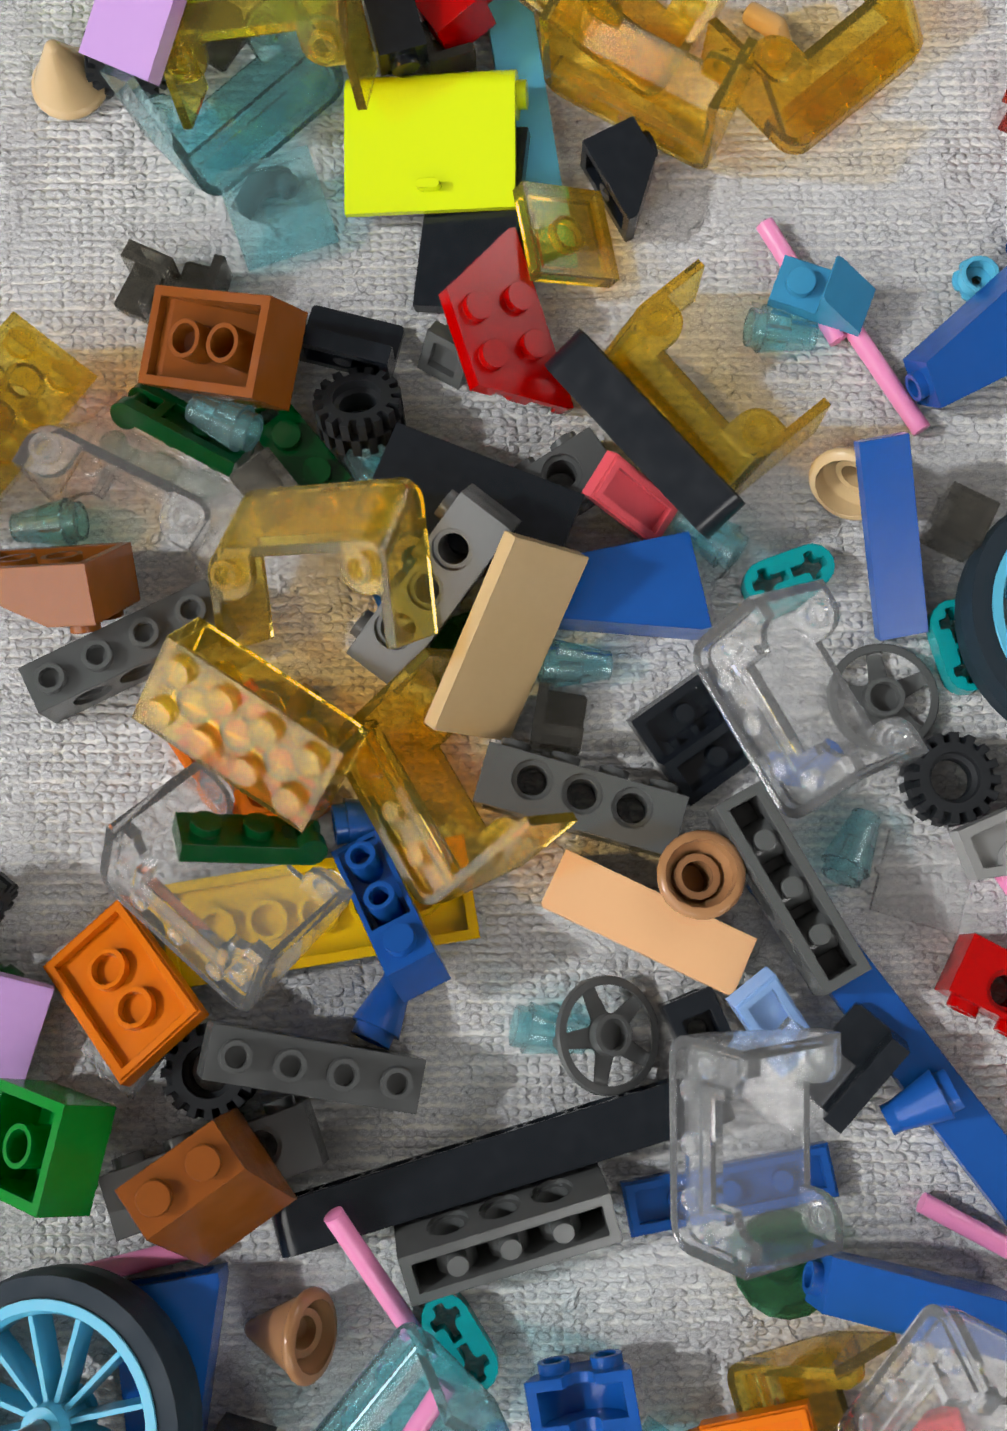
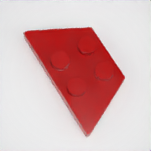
M508 228L438 296L470 391L489 396L495 394L502 395L508 401L522 405L533 402L551 407L552 413L562 414L573 409L574 405L568 391L544 365L556 353L516 228Z

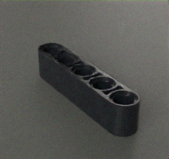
M580 328L544 364L554 378L706 539L711 538L746 504L601 348Z

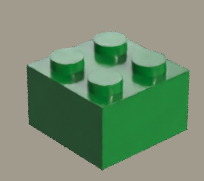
M0 1078V1201L35 1218L90 1216L108 1139L112 1130L116 1106L52 1081Z

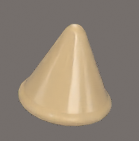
M51 39L45 43L39 62L32 74L31 89L34 100L42 111L56 119L76 120L86 117L96 111L104 102L107 96L105 88L98 91L93 87V82H88L85 72L84 55L79 53L80 47H73Z
M854 446L833 448L823 452L815 458L809 470L811 492L822 507L833 515L852 521L862 520Z

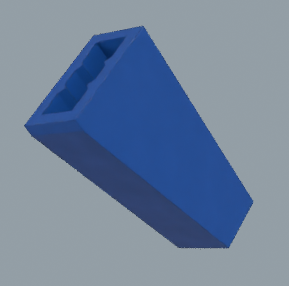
M1007 266L903 359L907 371L905 385L908 393L917 404L941 409L1007 376Z
M689 531L582 553L589 557V560L558 630L700 640L707 637L712 625Z
M814 1247L813 1258L807 1261L803 1270L802 1288L806 1294L805 1301L822 1314L1007 1363L1006 1290L993 1284L824 1247Z
M228 1262L129 1280L145 1291L165 1311L187 1346L200 1387L203 1417L202 1431H207L229 1278ZM123 1361L118 1366L122 1400L140 1397L134 1378L127 1364ZM143 1409L124 1413L126 1431H145Z

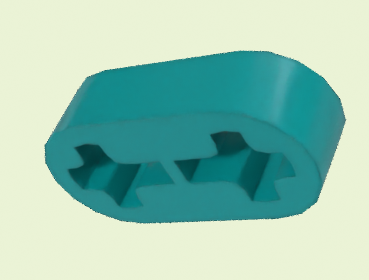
M812 543L758 561L748 569L742 579L740 587L742 596L749 605L763 610L814 593L823 588L834 574V558L829 550L822 545ZM804 558H808L811 564L819 562L822 567L816 574V579H813L810 573L794 577L792 572L797 571L805 562ZM759 574H762L765 580L782 577L783 581L777 583L771 590V596H767L764 590H754L753 585L758 580Z
M946 600L938 604L928 614L929 632H926L944 687L957 695H969L978 690L971 677L968 683L965 676L956 677L954 669L961 665L956 631L954 635L957 644L955 643L952 631L946 628L941 629L939 622L946 617V613H948L951 620H955V600Z
M459 1292L425 1303L421 1320L423 1330L453 1381L460 1389L469 1393H479L487 1390L495 1382L498 1375V1354L468 1301ZM442 1303L446 1309H451L454 1306L459 1309L455 1316V1325L460 1332L458 1336L454 1337L445 1323L438 1326L433 1323L437 1315L436 1305ZM466 1343L475 1357H480L483 1354L487 1356L488 1359L484 1362V1375L478 1377L473 1370L468 1371L466 1374L461 1370L465 1366L466 1360L465 1354L460 1347L461 1345Z

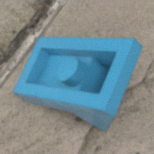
M785 255L767 306L858 337L876 289L841 256L837 255L830 270Z

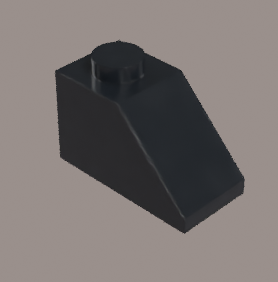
M364 0L368 45L380 75L407 76L416 72L420 66L426 65L427 42L415 0Z
M634 116L583 140L580 162L582 170L625 242L634 238L651 184L655 159L658 156L654 138L648 130H641Z

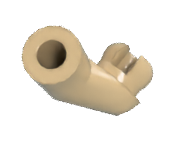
M757 2L750 3L743 13V24L764 35L766 46L760 51V56L762 57L760 61L767 70H778L781 65H787L793 53L787 21L784 17Z

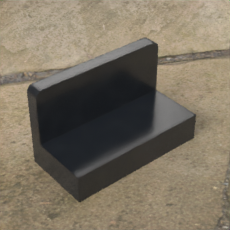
M315 305L311 309L308 323L305 326L299 361L349 373L348 368L357 367V372L363 373L365 367L374 368L375 375L380 370L388 372V377L391 378L393 377L405 335L404 328L400 325Z
M854 1003L792 1077V1083L823 1109V1120L841 1134L909 1055L910 1050L907 1041L863 1005Z

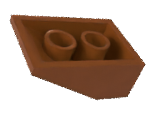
M155 285L138 383L247 406L289 411L308 312L270 295Z
M131 542L0 549V607L48 628L69 627L72 634L94 632L102 628L101 622L124 616V609L141 600Z

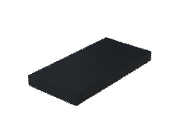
M516 127V210L424 214L413 297V307L416 312L444 313L438 295L508 228L515 227L519 237L530 145L528 127Z
M397 422L360 505L358 515L362 519L416 539L423 530L429 534L432 533L441 520L434 513L452 489L460 493L473 483L522 521L514 533L565 547L585 495ZM449 533L448 544L451 550L458 555H468L469 547L467 541L459 534Z

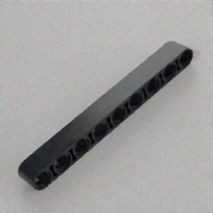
M715 1065L705 1070L695 1069L634 1088L621 1095L607 1096L294 1193L297 1199L271 1217L282 1258L294 1257L338 1243L324 1222L325 1215L331 1209L338 1206L344 1209L362 1236L730 1121L735 1118L720 1067Z

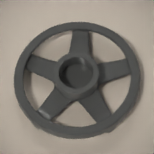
M891 644L865 645L847 654L832 671L825 689L828 714L836 730L854 748L874 754L899 753L918 744L933 727L939 709L938 688L929 668L912 652ZM881 652L893 653L906 658L920 672L897 681L887 677ZM866 655L867 685L838 684L846 667L855 659ZM928 685L930 709L925 723L921 726L905 709L904 703L905 698ZM836 699L861 705L864 708V715L856 735L843 722L837 708ZM886 719L892 721L911 736V738L892 745H880L870 742L882 721Z
M595 976L580 981L566 996L557 1016L555 1037L552 1043L557 1049L562 1066L577 1085L593 1093V1095H621L637 1087L652 1069L659 1048L658 1021L649 1000L634 984L617 976ZM599 985H615L626 989L633 995L614 1013H608L595 987ZM583 996L590 1017V1025L586 1028L567 1033V1023L571 1010L577 1000ZM642 1007H644L651 1027V1047L649 1052L632 1041V1029L629 1024ZM569 1049H592L594 1051L593 1082L587 1079L575 1066ZM622 1056L643 1067L630 1081L618 1086H608L614 1057Z

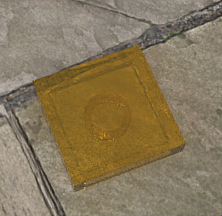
M522 181L512 190L531 281L610 288L620 280L601 191Z

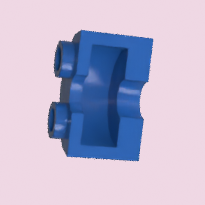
M620 1349L600 1350L592 1353L590 1360L570 1363L569 1357L563 1355L542 1359L537 1362L538 1374L530 1377L524 1383L532 1431H642L631 1366L623 1361Z

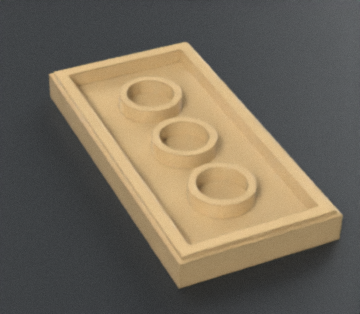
M504 531L424 723L436 731L502 740L503 737H511L589 557L576 550Z

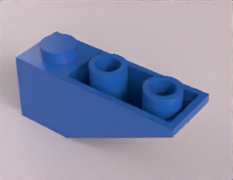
M378 829L332 851L331 854L384 973L403 1003L450 980L451 977Z

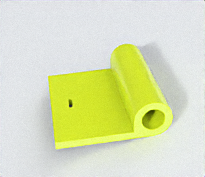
M517 69L347 79L344 86L345 216L348 218L516 210V121L520 119V110H528L529 107L527 79H519Z

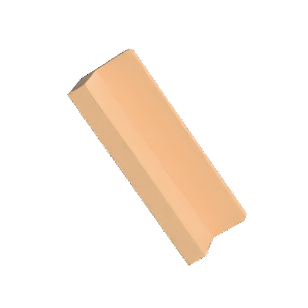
M567 849L541 902V906L544 909L728 996L737 989L757 941V938L717 919L698 920L685 917L674 911L665 902L661 893Z

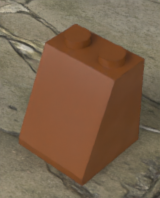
M237 1107L211 1120L114 1190L146 1241L204 1266L297 1199Z

